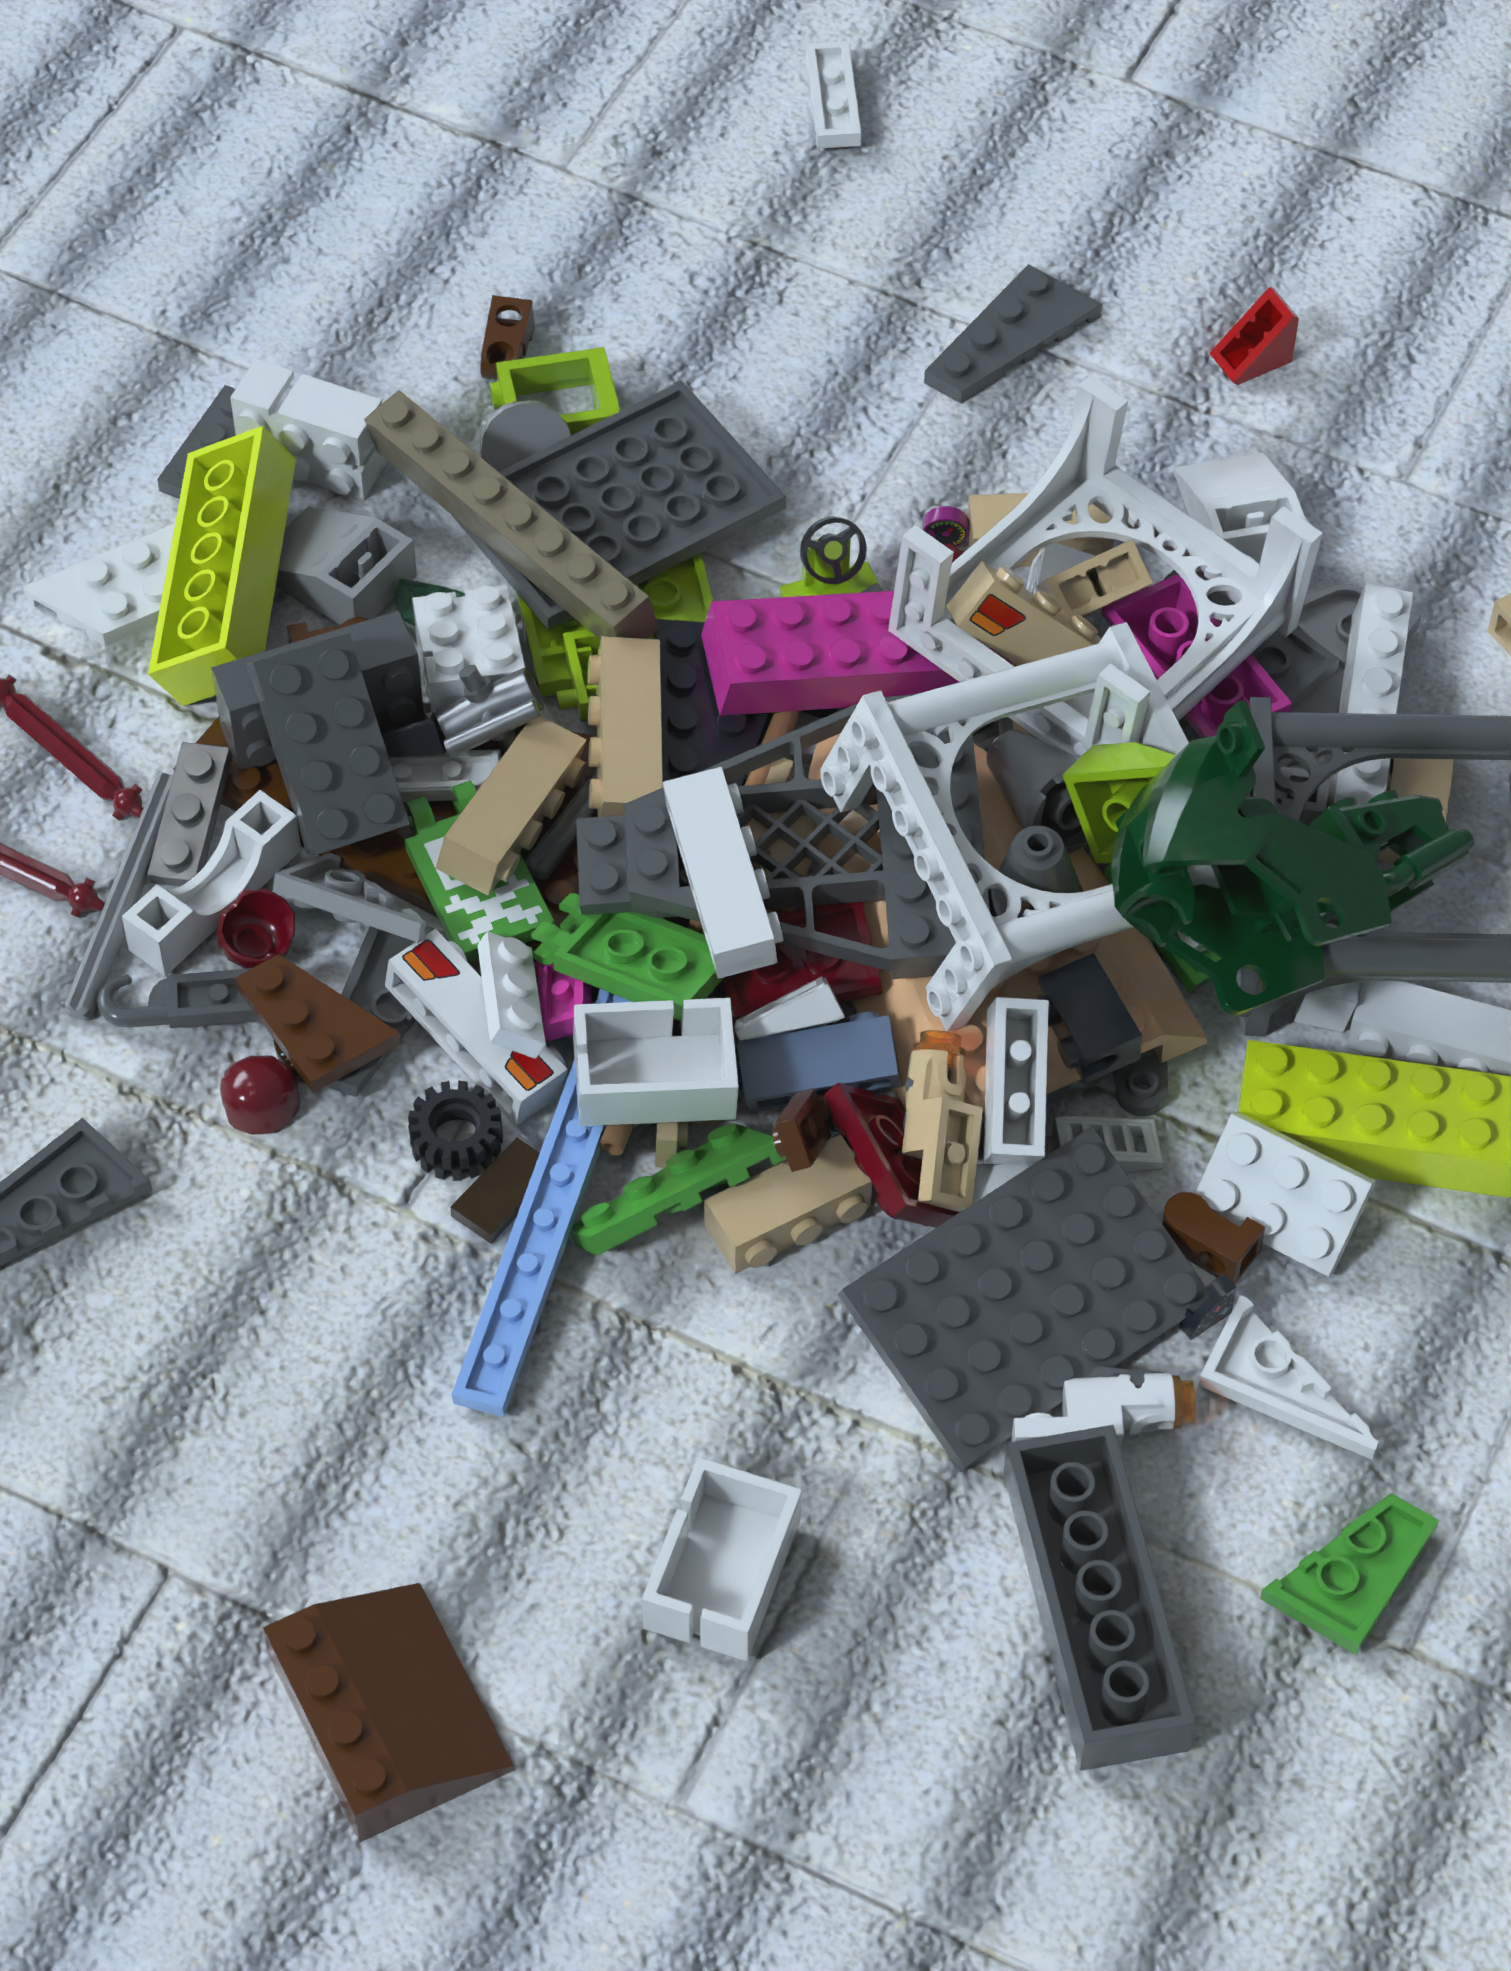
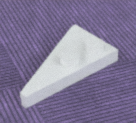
M1240 1295L1200 1375L1198 1386L1373 1460L1378 1450L1379 1441L1371 1435L1369 1427L1356 1413L1351 1416L1332 1397V1387L1303 1357L1298 1356L1292 1351L1290 1343L1279 1331L1272 1333L1253 1312L1254 1304L1247 1297Z

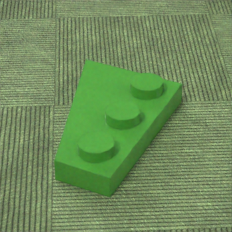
M1390 1493L1343 1528L1341 1535L1318 1552L1314 1550L1299 1561L1298 1567L1281 1580L1275 1579L1263 1588L1260 1599L1357 1655L1435 1533L1439 1520Z

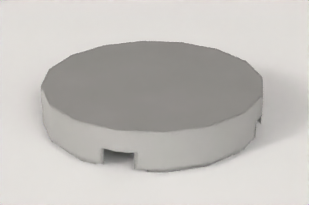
M534 400L517 403L511 402L500 407L488 418L481 432L480 454L483 460L499 472L570 437L571 434L567 423L554 408Z

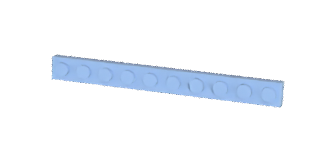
M600 989L595 1004L632 1001ZM575 1059L451 1394L453 1404L505 1417L599 1155V1142L606 1125L579 1127Z

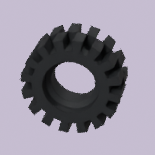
M459 1080L458 1089H450V1081L441 1082V1092L439 1093L435 1091L433 1086L425 1090L426 1101L418 1096L413 1102L414 1111L410 1110L408 1116L410 1146L412 1147V1155L415 1161L420 1160L421 1168L427 1173L434 1167L435 1177L444 1180L447 1171L452 1172L453 1181H462L461 1172L468 1171L471 1179L479 1176L478 1165H481L486 1170L493 1163L492 1156L497 1158L501 1153V1143H503L500 1108L499 1106L496 1107L495 1098L491 1094L484 1097V1088L477 1084L471 1092L468 1091L467 1081ZM451 1120L468 1121L476 1128L471 1137L457 1142L445 1141L436 1135L437 1128Z

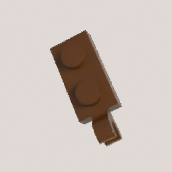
M815 1087L795 1093L774 1123L775 1127L772 1134L776 1151L781 1158H787L791 1172L812 1167L832 1136L827 1120L832 1116L833 1112L823 1096L828 1091L822 1092L819 1097Z

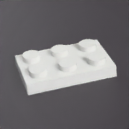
M1235 1111L1231 1113L1195 1194L1200 1195L1206 1200L1210 1210L1239 1227L1247 1217L1265 1227L1263 1244L1329 1277L1334 1274L1376 1184V1180Z

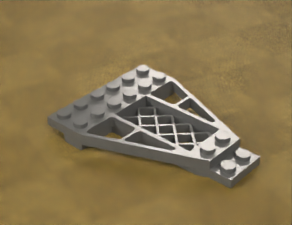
M912 695L891 696L884 698L886 702H890ZM858 703L700 771L703 772L722 767L726 782H729L784 757L794 755L795 777L791 781L737 786L744 813L737 814L740 828L744 827L754 818L769 829L755 843L757 855L750 857L751 864L756 861L771 872L766 878L770 898L763 900L765 909L805 906L806 927L801 928L779 922L783 935V942L779 943L891 972L892 979L934 976L956 941L949 927L945 926L939 919L936 910V900L927 882L923 881L916 871L914 855L905 836H901L894 826L892 810L884 793L879 791L873 783L859 807L852 809L869 821L854 836L839 825L852 810L840 813L833 796H829L824 790L821 779L809 780L803 775L802 750L840 734ZM943 732L938 736L944 744L950 743L948 732ZM972 734L960 747L955 757L950 778V793L952 806L960 828L973 848L985 860ZM919 746L909 747L917 765L933 769L939 767V761L932 752ZM926 782L932 795L935 796L936 790L930 782ZM664 788L624 804L625 815L576 819L579 898L582 916L636 912L655 918L683 917L701 922L685 867L680 870V852L668 814ZM875 804H877V805H878V812H877L876 810H874L872 807H870L869 805H875ZM836 808L829 816L819 810ZM786 812L779 820L768 814ZM802 814L819 825L805 840L789 829ZM879 829L882 855L865 844ZM829 833L845 844L832 859L815 848ZM779 837L795 848L781 864L765 853ZM855 853L872 864L866 872L849 873L842 867ZM805 857L822 868L816 876L798 877L791 871ZM968 868L975 883L977 884L979 882V878L976 872ZM986 890L982 897L990 912L988 890ZM875 900L886 901L889 945L886 948H878L815 931L814 905Z

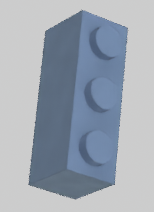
M862 1012L850 1016L849 1022L834 1025L826 1023L798 1029L799 1031L736 1041L745 1101L751 1113L786 1107L795 1093L814 1087L819 1097L822 1092L829 1091L837 1082L871 1092L902 1087L893 1028L889 1015L879 1017L878 1012Z

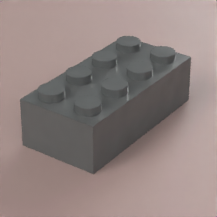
M399 611L211 667L221 729L238 770L241 771L254 766H264L273 760H277L246 664L345 633L350 634L379 728L424 714L418 653Z
M349 633L333 636L246 664L293 812L297 815L298 828L307 854L318 855L410 825Z

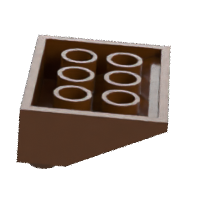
M420 1583L313 1604L263 1627L269 1658L359 1842L365 1841L515 1770L498 1733Z

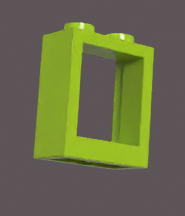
M605 347L496 363L497 382L490 383V394L494 410H498L503 405L511 402L517 403L516 396L589 385L595 410L560 415L567 423L571 436L620 412Z

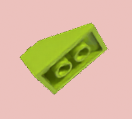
M1136 742L1093 745L1062 774L1095 863H1112V853L1118 833L1115 821L1129 809L1142 788L1176 755Z

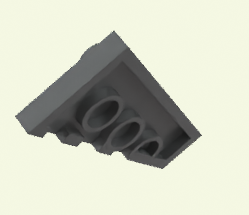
M1028 264L925 370L924 383L953 400L963 403L1003 378L1006 369L1018 362L1025 364L1038 356V349L1053 340L1058 343L1072 335L1073 328L1083 321L1091 323L1101 316L1102 303Z

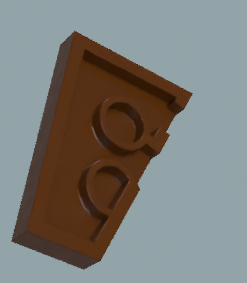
M279 954L235 977L238 991L313 1094L402 1044L398 1031Z

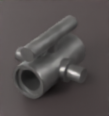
M469 665L459 673V677L465 685L463 692L465 695L436 708V716L446 738L443 741L450 757L453 758L489 740L498 741L506 753L517 738L514 732L515 729L541 717L540 711L544 710V703L534 679L526 668L517 670L491 683L489 678L481 676L476 665Z

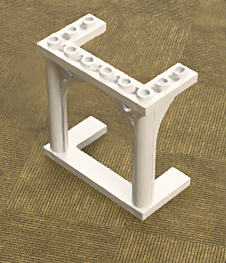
M1089 375L1078 385L1069 436L1049 469L1016 508L952 563L954 552L916 525L902 536L888 631L959 682L1014 667L1012 664L954 624L955 621L946 607L980 562L984 561L996 570L1003 565L1013 571L1033 553L1063 540L1100 537L1127 542L1133 539L1136 546L1158 556L1181 576L1191 591L1196 604L1198 627L1191 646L1157 680L1177 721H1179L1275 631L1286 638L1297 628L1323 533L1308 520L1300 518L1283 506L1271 517L1260 564L1251 556L1243 554L1220 538L1216 532L1204 527L1182 512L1177 505L1166 501L1147 488L1139 479L1130 476L1115 466L1128 400L1122 397L1115 389L1106 386L1092 375ZM1093 504L1112 517V520L1103 524L1094 521L1089 515L1088 507ZM1073 511H1076V519L1078 524H1069L1066 522L1072 520ZM1219 591L1236 604L1228 606L1212 603L1207 596ZM1210 619L1222 620V624L1216 627L1211 623ZM1110 663L1098 674L1089 719L1063 701L1012 715L1009 718L1039 740L1080 758L1093 745L1127 742L1139 743L1151 691Z
M1127 622L1109 627L1099 644L898 700L886 702L881 690L863 695L820 769L824 790L829 796H833L840 813L858 808L873 783L879 791L884 793L892 810L894 826L901 836H905L914 855L916 871L919 877L927 882L936 900V910L939 919L945 926L949 927L956 941L925 987L929 1008L935 1016L940 1018L946 1033L965 1027L990 990L1019 971L1073 946L1133 928L1114 907L1112 884L1079 893H1053L1020 884L993 868L978 854L965 837L955 816L950 793V778L955 757L960 747L973 733L996 720L1062 701L1089 719L1098 674L1110 663L1151 691L1139 743L1177 755L1189 742ZM943 732H948L950 743L944 744L938 736ZM919 746L929 750L937 757L939 767L933 769L917 765L909 747ZM926 782H930L936 790L935 796L932 795ZM1211 865L1187 867L1193 886L1204 884L1220 889ZM968 868L976 872L979 878V882L977 884L975 883ZM992 888L1002 891L1007 900L1005 913L997 917L991 916L982 897L986 890ZM1021 901H1027L1035 908V910L1026 909L1022 914L1024 917H1017L1021 910ZM1177 931L1180 939L1197 951L1207 950L1185 934Z

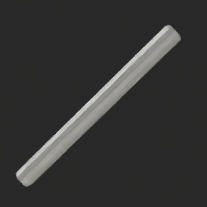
M163 772L155 778L65 1001L66 1012L72 1018L88 1020L94 1013L99 992L106 983L125 935L122 915L138 902L148 877L147 873L173 775Z

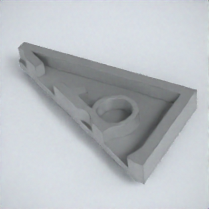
M328 853L275 873L273 892L291 898L292 903L298 907L320 908L333 913V918L338 921L347 923L360 922L417 943L424 941L426 938V921L422 920L418 913L411 908L402 909V913L394 910L393 895L375 882L367 880L365 875L358 870H339L341 858L335 854Z

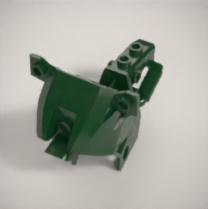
M1246 700L1238 701L1224 715L1223 723L1219 725L1216 736L1191 740L1142 788L1129 809L1115 821L1118 833L1114 843L1111 865L1114 907L1121 916L1140 933L1157 943L1158 946L1165 948L1211 977L1221 1008L1227 1014L1234 1016L1321 983L1325 979L1322 945L1388 927L1392 923L1390 912L1427 891L1434 885L1432 880L1463 861L1468 856L1469 850L1474 846V837L1468 830L1461 829L1457 831L1448 829L1442 814L1444 808L1439 798L1421 795L1399 797L1397 791L1391 790L1374 796L1368 803L1358 805L1356 798L1349 797L1330 805L1307 826L1279 813L1276 806L1265 798L1247 797L1256 783V774L1252 767L1264 751L1265 745ZM1390 848L1400 858L1393 863L1394 868L1381 871L1376 864L1378 855ZM1211 865L1220 889L1204 884L1193 886L1187 867ZM1333 916L1338 918L1337 928L1329 927L1325 923ZM1180 931L1222 959L1217 962L1211 960L1174 936L1175 933ZM1250 969L1257 973L1262 980V992L1257 995L1244 992L1237 984L1236 975L1238 970Z

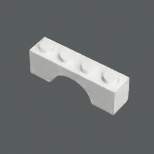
M259 790L226 820L223 835L214 854L195 877L174 889H163L156 884L122 915L129 951L166 977L218 928L217 925L222 912L233 904L239 893L245 890L260 889L275 873L279 872L301 851L297 815Z

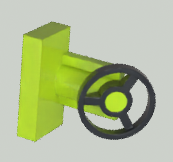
M838 516L825 517L812 524L805 532L800 545L802 580L781 585L779 597L860 593L875 583L879 585L869 562H864L867 545L859 527L853 522ZM842 523L849 526V528L841 533H828L819 539H811L818 529L827 524ZM856 533L859 541V554L855 564L850 566L851 537Z

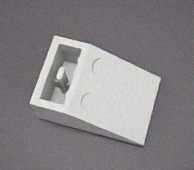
M1264 453L1174 467L1173 472L1189 516L1204 527L1216 532L1220 538L1243 554L1254 558L1258 564H1260L1271 517L1284 506L1300 518L1305 519L1295 490Z

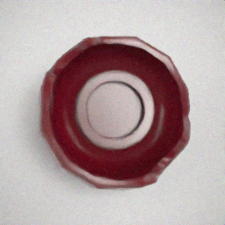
M268 889L245 890L239 893L233 904L221 914L217 925L218 946L229 961L246 969L254 968L277 954L285 957L291 948L295 936V913L285 898Z
M272 1055L248 1056L234 1062L225 1071L224 1077L221 1078L220 1094L229 1124L237 1130L251 1135L270 1134L289 1125L299 1111L300 1098L294 1073L288 1065Z

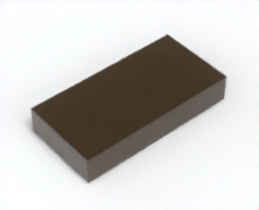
M516 1138L450 1207L451 1217L492 1244L517 1217L540 1153L519 1138Z

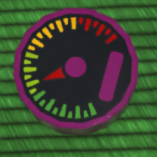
M940 506L931 509L925 514L923 518V531L942 544L959 547L969 537V517L958 508Z

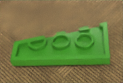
M733 1123L720 1126L708 1135L709 1140L696 1149L684 1150L670 1157L666 1161L667 1167L652 1176L637 1178L628 1183L623 1189L624 1193L611 1202L599 1203L586 1209L580 1216L581 1220L573 1225L570 1236L576 1247L599 1255L658 1225V1213L662 1211L666 1213L685 1211L702 1202L701 1191L724 1183H728L730 1187H733L750 1178L746 1168L766 1158H769L773 1166L787 1158H781L778 1155L773 1136Z

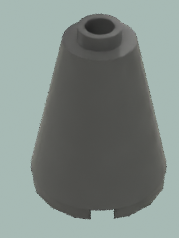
M1011 730L1003 733L992 742L986 761L1023 828L1045 826L1054 830L1061 837L1068 854L1084 847L1088 842L1062 776L1079 758L1020 730Z
M1030 826L1021 830L1013 839L998 869L1000 873L1008 878L1041 891L1053 893L1084 892L1061 837L1057 832L1045 826ZM988 889L990 914L994 917L1001 916L1007 908L1006 897L999 889ZM1021 901V910L1017 917H1024L1022 914L1026 909L1035 910V908L1029 902Z

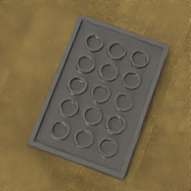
M683 381L499 471L500 474L635 585L786 509V495ZM454 517L548 631L574 618Z
M1093 1126L855 1280L838 1293L844 1305L960 1472L1012 1437L1014 1418H1025L1034 1413L1047 1414L1063 1402L1064 1381L1074 1378H1088L1096 1366L1116 1367L1186 1318L1187 1308L1192 1313H1195L1209 1297L1203 1290L1206 1287Z

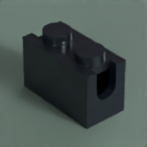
M1094 953L1038 977V985L1043 993L1038 995L1037 999L1049 1000L1048 1027H1052L1059 1039L1057 1041V1048L1060 1057L1069 1070L1073 1068L1077 1070L1084 1084L1140 1060L1142 1034Z

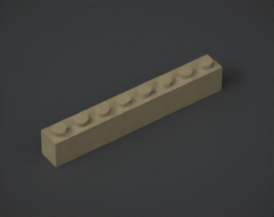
M400 390L364 418L376 451L600 640L601 636L648 639L659 629L650 598L647 594Z

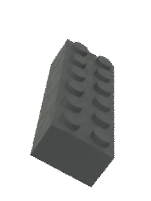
M1114 1425L1007 1443L1003 1475L1079 1771L1188 1752L1195 1728V1720Z

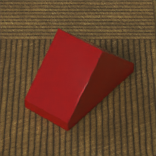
M1269 287L1209 354L1234 384L1240 385L1292 362L1299 317L1274 288Z

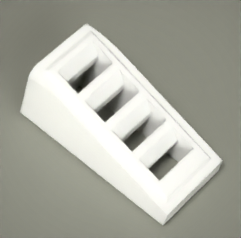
M821 976L736 1020L735 1032L740 1040H749L836 1022L845 1018V1015L826 977L823 978Z
M1087 1116L1054 1118L1052 1139L1055 1150L1093 1126L1125 1172L1163 1168V1159L1154 1119ZM1143 1136L1146 1152H1136L1133 1137ZM1122 1138L1125 1152L1116 1151L1114 1139Z

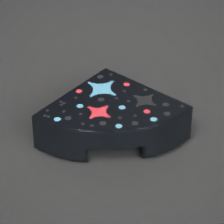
M1226 1274L1217 1277L1203 1289L1209 1297L1195 1313H1192L1187 1308L1186 1318L1180 1322L1179 1328L1192 1340L1231 1314L1237 1286Z

